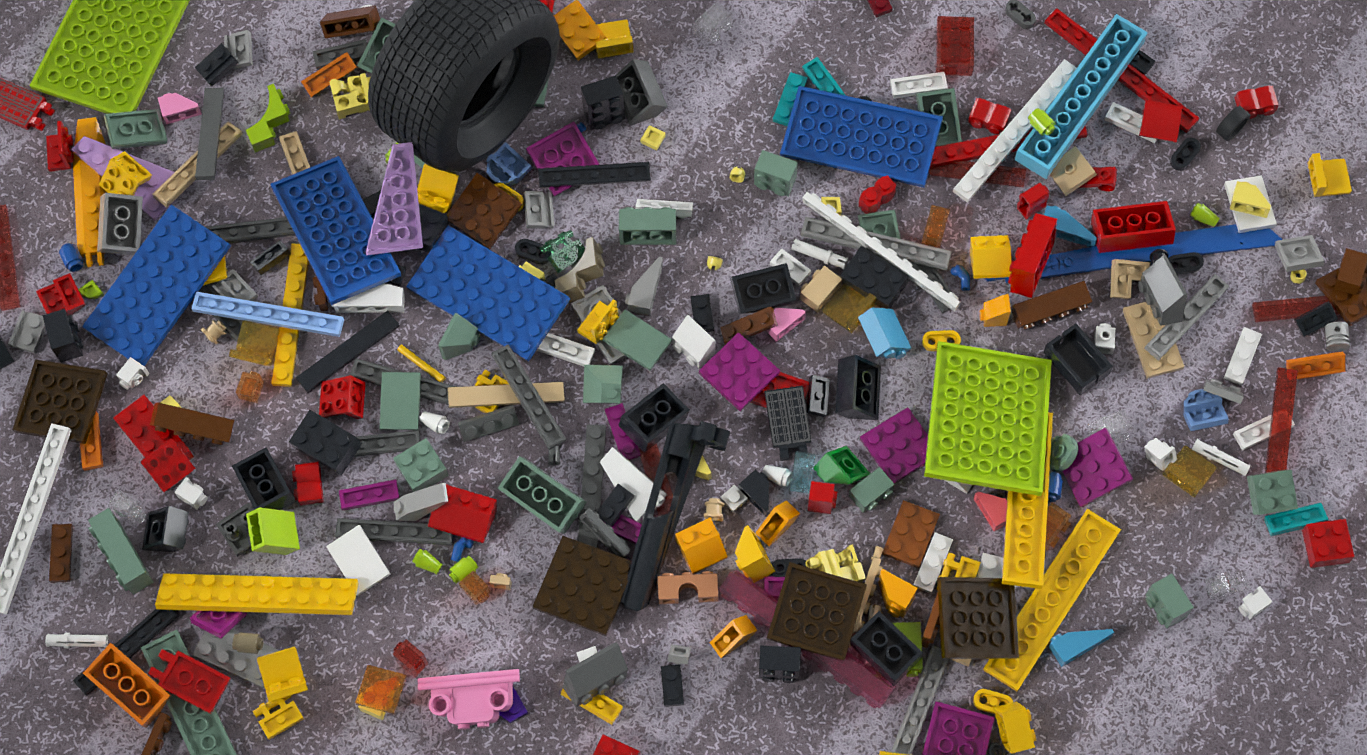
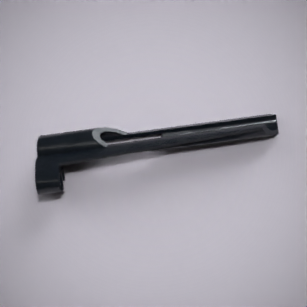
M700 421L699 425L670 423L629 568L628 582L620 601L625 609L640 611L649 605L705 446L725 451L730 431L718 428L716 425ZM668 472H673L678 480L669 512L653 517L664 475Z

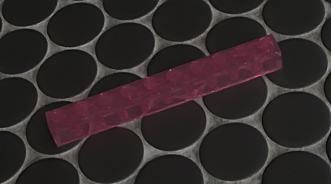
M732 570L718 590L722 593L721 596L729 602L733 601L736 603L740 611L754 616L753 619L758 624H764L770 628L778 599L749 578H746L738 570ZM801 649V655L810 661L814 660L818 663V668L824 672L829 671L834 675L833 678L837 682L848 685L853 694L863 696L867 699V704L873 708L878 707L880 709L883 707L897 687L893 686L882 675L849 651H847L845 662Z

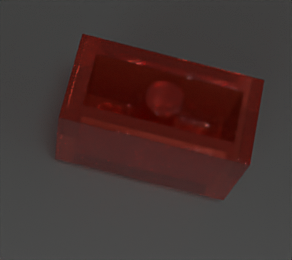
M407 639L395 646L393 656L396 662L416 678L428 665L425 655Z

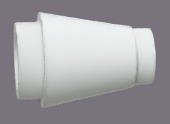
M424 411L420 417V422L437 434L446 433L450 425V421L446 416Z
M765 465L762 471L769 480L780 487H787L792 479V472L787 468Z

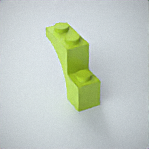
M274 83L267 86L269 104L265 114L255 125L246 129L255 153L276 145L273 139L276 137L273 128L290 121L288 115L291 114L287 104L283 105L281 101L284 99L280 89L276 90Z

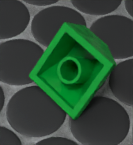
M847 445L827 452L813 467L817 475L827 483L851 484L871 474Z

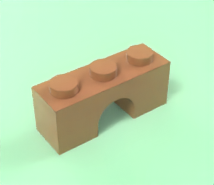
M704 571L693 575L692 572H684L681 575L675 576L672 573H664L662 576H658L659 604L679 603V593L685 588H693L698 593L699 602H718L717 574H713L711 571Z

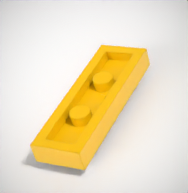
M562 689L561 695L571 700L565 690ZM599 694L593 697L589 703L579 705L611 725L623 709L622 705L605 695Z

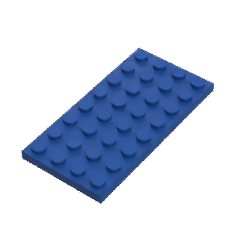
M799 86L780 156L878 178L889 176L893 181L925 188L943 116Z
M339 156L270 184L331 305L401 276V272L390 252L366 255L373 219Z
M171 204L82 327L127 359L131 357L145 366L191 303L196 292L201 289L232 245Z
M449 225L406 286L407 289L448 314L454 316L455 313H458L477 327L478 332L504 347L509 344L513 353L528 362L570 301V297Z

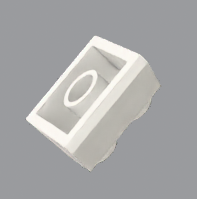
M687 315L672 336V346L679 354L682 352L686 356V360L690 365H696L700 369L715 355V339Z

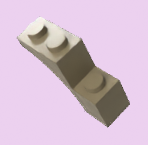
M593 237L586 239L585 251L577 265L567 274L555 280L556 289L570 297L568 303L585 297L584 289H586V282L604 276L603 267H605L601 256L603 248Z

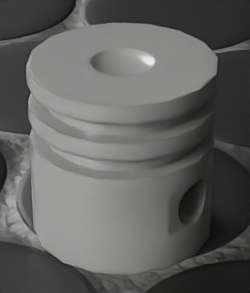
M1332 322L1325 325L1327 350L1344 351L1350 348L1349 327L1347 323Z

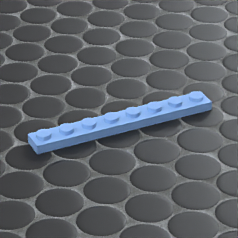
M196 292L191 308L193 312L340 337L344 318L341 316Z

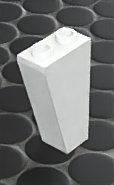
M384 283L331 306L334 307L336 313H384L387 310L390 313H404L405 294L403 288Z
M612 447L600 463L614 487L620 484L635 495L627 508L632 517L642 524L654 482L624 455ZM660 489L656 507H660L667 496L662 489Z

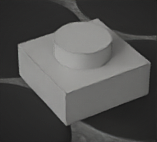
M671 644L668 661L675 664H688L691 648Z

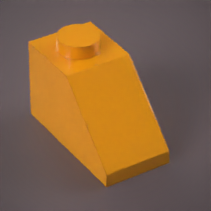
M1004 294L984 302L983 308L979 310L980 321H983L984 327L1007 326L1011 313L1009 294Z
M786 500L774 507L755 534L768 546H771L791 527L800 513Z
M744 615L733 619L709 643L719 657L723 658L747 642L758 630L748 616Z

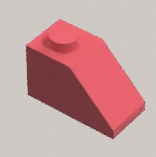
M982 492L975 493L974 501L993 531L1006 525L1007 500Z

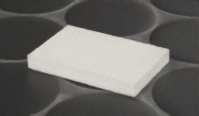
M1262 175L1225 181L1224 186L1230 205L1237 181L1256 185L1270 204ZM1272 207L1267 218L1232 210L1239 233L1273 228L1277 225Z
M360 525L326 546L345 578L358 579L357 596L391 575Z

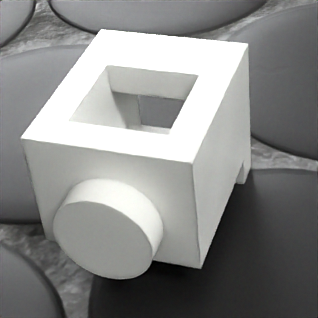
M1106 323L1096 326L1094 344L1102 354L1112 355L1115 349L1116 328H1111V325Z
M130 357L116 376L120 380L119 384L128 390L129 388L133 389L135 385H139L143 375L148 376L149 372L146 367Z
M1157 438L1150 440L1144 446L1147 459L1162 471L1177 460L1175 448L1173 446L1169 447L1167 443L1161 442Z
M185 477L174 492L179 499L196 510L203 506L208 499L203 493L204 489L195 483L192 484L187 477Z
M1259 586L1253 593L1248 594L1242 599L1244 602L1238 608L1243 616L1252 619L1268 608L1272 600Z

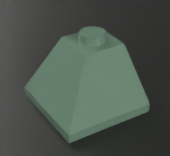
M455 313L438 345L442 359L448 360L470 352L474 346H477L480 341L478 328L458 313Z
M584 365L583 403L621 404L623 366Z

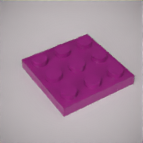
M574 121L526 148L537 170L538 168L600 165ZM573 186L548 188L555 197Z
M738 332L698 373L734 407L742 411L780 373V370Z
M908 407L860 436L861 442L894 484L925 465L928 434Z
M1103 428L1078 442V452L1075 460L1067 469L1062 471L1080 507L1090 504L1133 480L1107 428Z
M935 701L922 755H986L995 717Z

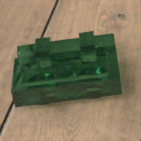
M571 230L561 232L557 238L546 241L545 245L540 247L543 253L547 251L552 252L548 260L558 274L579 262L585 251V247L579 239L574 242L570 239L574 236ZM561 243L565 245L562 249L558 247Z

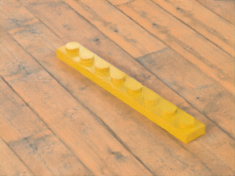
M291 243L283 307L302 310L309 261L301 245ZM279 327L271 383L273 386L292 387L299 330Z

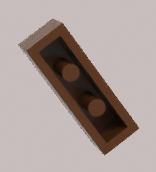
M376 5L327 13L320 21V25L326 39L374 31L380 21V16Z

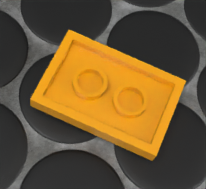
M578 0L573 1L553 15L558 24L560 38L578 61L596 49L597 41L607 39Z

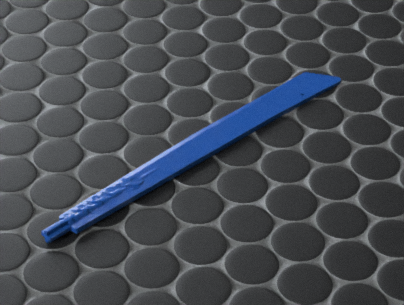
M1236 224L1175 233L1174 243L1170 245L1099 253L1097 246L1052 254L1049 256L1040 279L1111 269L1113 259L1151 263L1150 253L1156 249L1166 250L1169 258L1172 255L1191 252L1206 255L1275 246V241L1283 239L1270 228L1239 233ZM1009 277L985 278L986 282L1005 279L1007 284Z

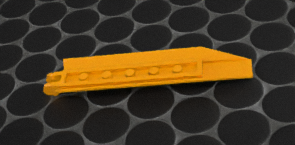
M96 117L77 120L74 146L84 136L106 145ZM73 153L77 248L82 257L86 256L87 267H93L92 255H97V262L101 266L104 265L105 253L97 252L100 197L108 192L99 185L102 176Z

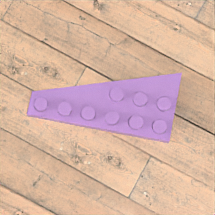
M85 136L71 149L73 153L101 176H103L110 159L123 152L118 149H112L108 145ZM130 155L152 174L149 181L138 186L134 196L143 197L142 211L156 221L168 207L153 198L152 194L175 172Z
M412 142L392 145L366 248V255L423 248Z

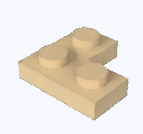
M1113 259L1110 298L1130 299L1132 281H1141L1142 273L1150 267V262Z

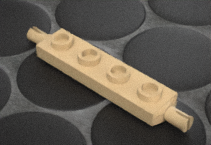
M879 546L875 547L873 557H871L872 562L864 583L867 586L852 637L863 627L864 621L861 618L863 613L867 614L870 606V603L867 602L869 595L873 596L877 586L873 582L875 577L879 578L883 568L879 565L884 549Z

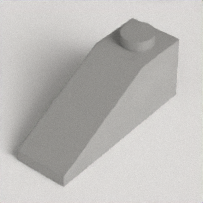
M658 257L632 286L631 293H627L625 304L628 305V311L651 315L663 267V257Z
M440 483L406 494L394 501L396 520L415 522L447 503L446 483Z

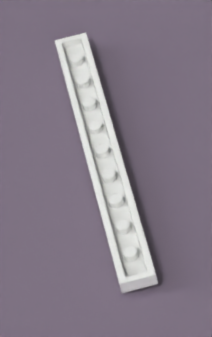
M1065 59L955 186L953 193L967 203L1033 127L1028 116L1037 108L1044 111L1048 109L1077 69L1074 65Z
M806 192L802 197L803 203L872 253L908 274L911 281L954 312L957 310L960 301H958L959 298L954 293L944 291L940 283L937 281L932 282L927 278L928 275L912 268L913 265L908 260H901L897 257V253L894 250L883 247L881 245L882 242L876 237H869L862 227H855L847 216L837 214V210L833 206L823 204L821 198L816 194Z
M51 423L0 567V613L7 615L72 431L68 427Z

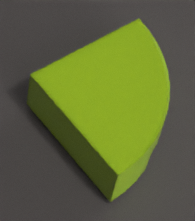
M93 280L78 289L81 296H85L87 299H97L104 296Z

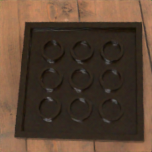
M35 359L12 430L15 433L47 437L52 423L68 427L72 430L68 441L86 444L108 373L100 369Z
M562 536L532 608L607 636L628 582L627 576L631 561Z
M789 562L767 640L801 648L808 652L845 662L867 584Z
M937 578L942 659L1019 658L1014 585L1002 584V578Z

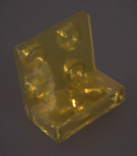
M843 284L823 308L822 312L850 333H853L860 324L858 317L875 306L876 297L869 293L865 298L850 286Z
M243 320L236 350L230 349L229 357L271 366L280 330Z
M1185 445L1177 454V460L1174 463L1170 462L1162 475L1195 498L1217 467Z

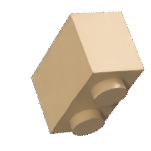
M826 266L821 270H816L809 284L805 283L800 289V300L818 313L841 287L842 278Z

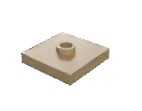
M1076 146L1064 154L1050 174L1065 196L1097 175Z

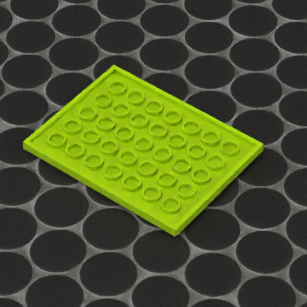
M73 0L29 86L33 90L106 114L136 111L190 0Z
M938 341L924 477L1041 496L1044 481L1052 360Z

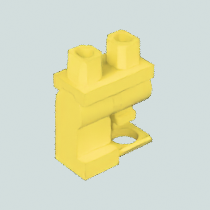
M365 73L360 74V76L348 77L347 83L337 79L330 81L339 120L346 118V115L370 111L368 89L371 77H366ZM340 91H343L345 94L338 96Z
M853 544L838 554L835 553L834 549L821 551L805 562L808 568L862 583L866 579L861 562H858Z

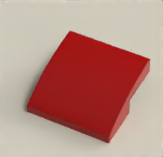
M1145 100L1139 136L1176 143L1182 106Z
M71 273L54 279V284L36 291L46 314L65 309L70 315L85 306V302Z

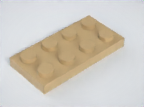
M1146 302L1123 307V313L1146 378L1183 370L1184 364L1176 343L1159 361L1144 349L1165 326H1160L1157 318L1153 317L1150 305L1148 306Z

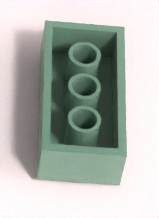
M521 456L518 457L498 487L500 491L562 534L567 532L587 503L570 489Z
M109 508L88 519L91 525L88 527L89 531L96 538L98 547L105 554L107 563L116 573L115 577L125 591L129 590L134 595L154 583L122 525Z

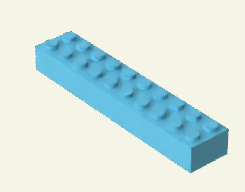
M1116 14L1045 111L1056 122L1055 130L1048 136H1042L1033 128L1017 150L1015 161L1047 179L1140 50L1148 32Z

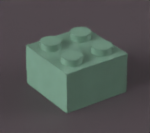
M762 150L754 169V185L762 190L774 191L779 196L785 195L789 197L797 178L798 162Z
M427 438L393 458L395 465L413 492L431 487L449 476L446 467Z
M1280 470L1247 476L1253 515L1298 509L1292 470Z
M1173 574L1152 584L1146 593L1145 599L1148 606L1154 608L1157 613V620L1161 625H1165L1166 628L1187 618L1194 608Z

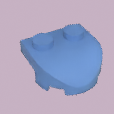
M506 142L494 155L490 154L486 161L489 177L494 182L503 183L506 186L517 184L533 168Z
M1204 389L1190 392L1186 400H1184L1183 415L1190 431L1228 424L1229 418L1222 406V398L1220 396L1208 393Z

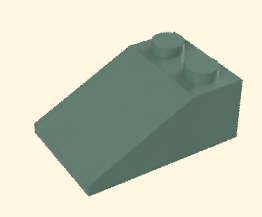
M381 17L357 67L372 74L377 57L396 24Z
M949 88L916 93L919 112L943 116L936 147L962 142L955 89Z

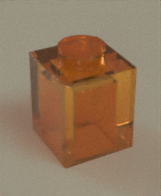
M253 371L249 373L242 372L235 392L239 399L254 403L258 402L264 385L260 374Z
M474 570L459 582L460 589L475 605L479 602H485L490 596L489 587Z

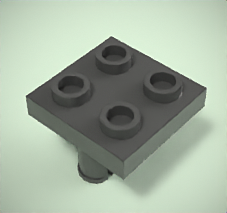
M249 502L216 524L237 557L251 548L246 514L253 511V508Z

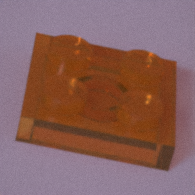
M367 665L355 702L356 705L395 715L407 676L402 673Z

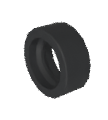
M1240 105L1235 107L1219 124L1216 133L1224 140L1230 141L1242 130L1251 115Z

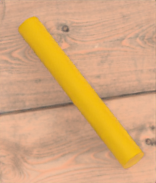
M401 344L398 347L397 351L437 381L443 382L446 379L445 376Z

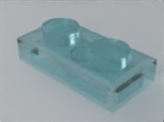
M795 452L790 491L810 493L815 454Z

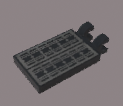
M803 386L764 391L773 449L779 448L780 461H787L789 459L788 449L798 447L799 458H807L808 450L806 444H811V435Z

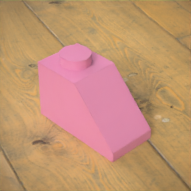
M168 93L158 97L161 113L166 125L202 115L198 103L177 93Z
M775 308L774 313L778 326L766 331L777 342L805 320L806 312L800 309Z

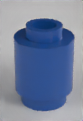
M71 243L64 244L59 250V254L66 269H69L70 272L79 271L84 265L77 246Z
M1049 472L1048 502H1056V500L1061 498L1063 479L1061 474L1056 472Z

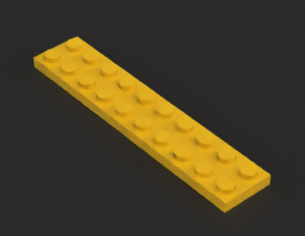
M1048 412L1042 495L1037 496L1008 491L1002 584L1042 589L1053 420V413Z
M1086 509L1044 574L1042 589L1035 588L1017 616L1019 658L989 659L983 668L985 672L1016 692L1019 690L1121 531L1120 528Z
M163 573L155 606L156 609L352 615L358 589V579Z

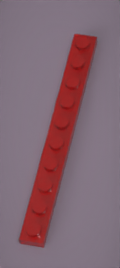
M1057 8L1044 22V24L1084 55H1087L1098 40ZM1129 64L1119 77V82L1144 101L1149 100L1182 106L1179 128L1185 133H1188L1199 121L1198 116Z
M1084 126L1076 139L1088 136L1086 126ZM1033 128L1027 132L1011 152H1016ZM999 135L937 146L934 150L930 168L979 159Z

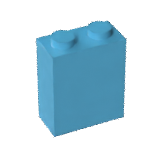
M872 307L858 317L876 357L900 359L906 356L907 351L912 349L893 309Z

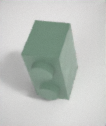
M879 467L849 490V497L863 513L867 510L872 511L878 506L877 502L882 498L884 500L888 499L894 493L895 484Z

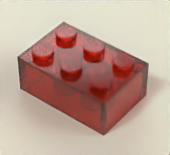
M937 16L935 73L945 72V75L972 76L974 68V17Z

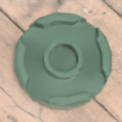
M1063 434L1051 440V470L1061 472L1073 463L1078 452V443L1073 437Z

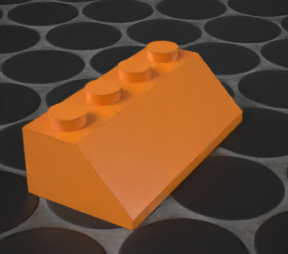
M112 643L83 672L87 678L145 728L160 714L171 696Z

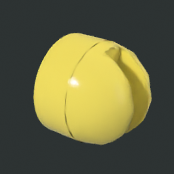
M734 167L729 178L733 182H743L745 178L744 169Z
M708 256V268L711 270L712 266H715V271L720 269L723 259Z
M1305 269L1291 271V281L1301 284L1305 281L1307 273Z

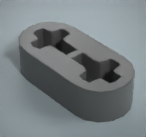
M1018 0L1008 1L1005 9L1007 16L1023 29H1031L1035 24V14ZM1011 7H1012V8L1017 7V11H1016V10L1011 11L1010 9H1011ZM1024 18H1025V19L1030 18V22H1029V21L1024 22Z

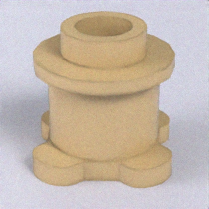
M213 320L207 329L203 327L201 331L212 343L217 345L219 343L217 339L223 334L226 335L225 329L227 328L220 320L217 322Z
M710 498L709 501L705 502L706 513H704V520L711 517L712 521H723L722 507H724V503L720 502V499Z

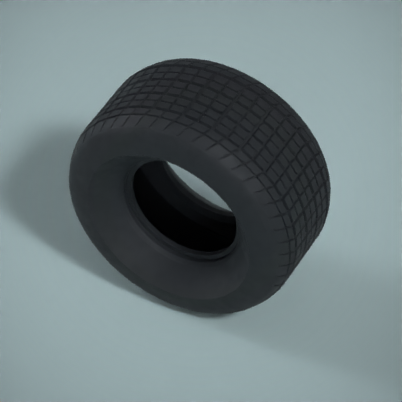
M415 0L390 32L372 70L368 89V104L374 121L384 133L397 143L412 142L414 155L432 168L456 172L478 164L512 135L526 118L542 93L552 72L559 48V28L555 17L550 9L540 0Z

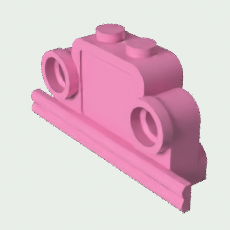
M519 669L418 678V690H431V698L429 700L430 711L437 716L447 717L450 723L458 726V729H470V725L486 728L489 727V724L497 722L499 711L505 712L512 707V686L514 682H520Z

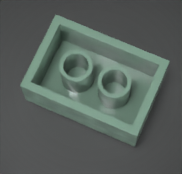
M626 207L619 209L620 245H676V209L670 207H663L661 209H653L651 207L634 209Z

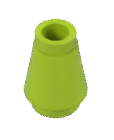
M1197 203L1190 213L1193 220L1215 227L1220 218L1203 203Z
M419 549L412 560L416 567L438 574L443 565L426 549L424 551Z

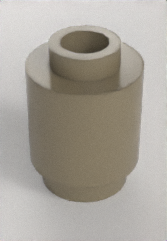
M240 632L239 634H234L232 648L241 653L258 654L259 650L263 648V638H260V634Z

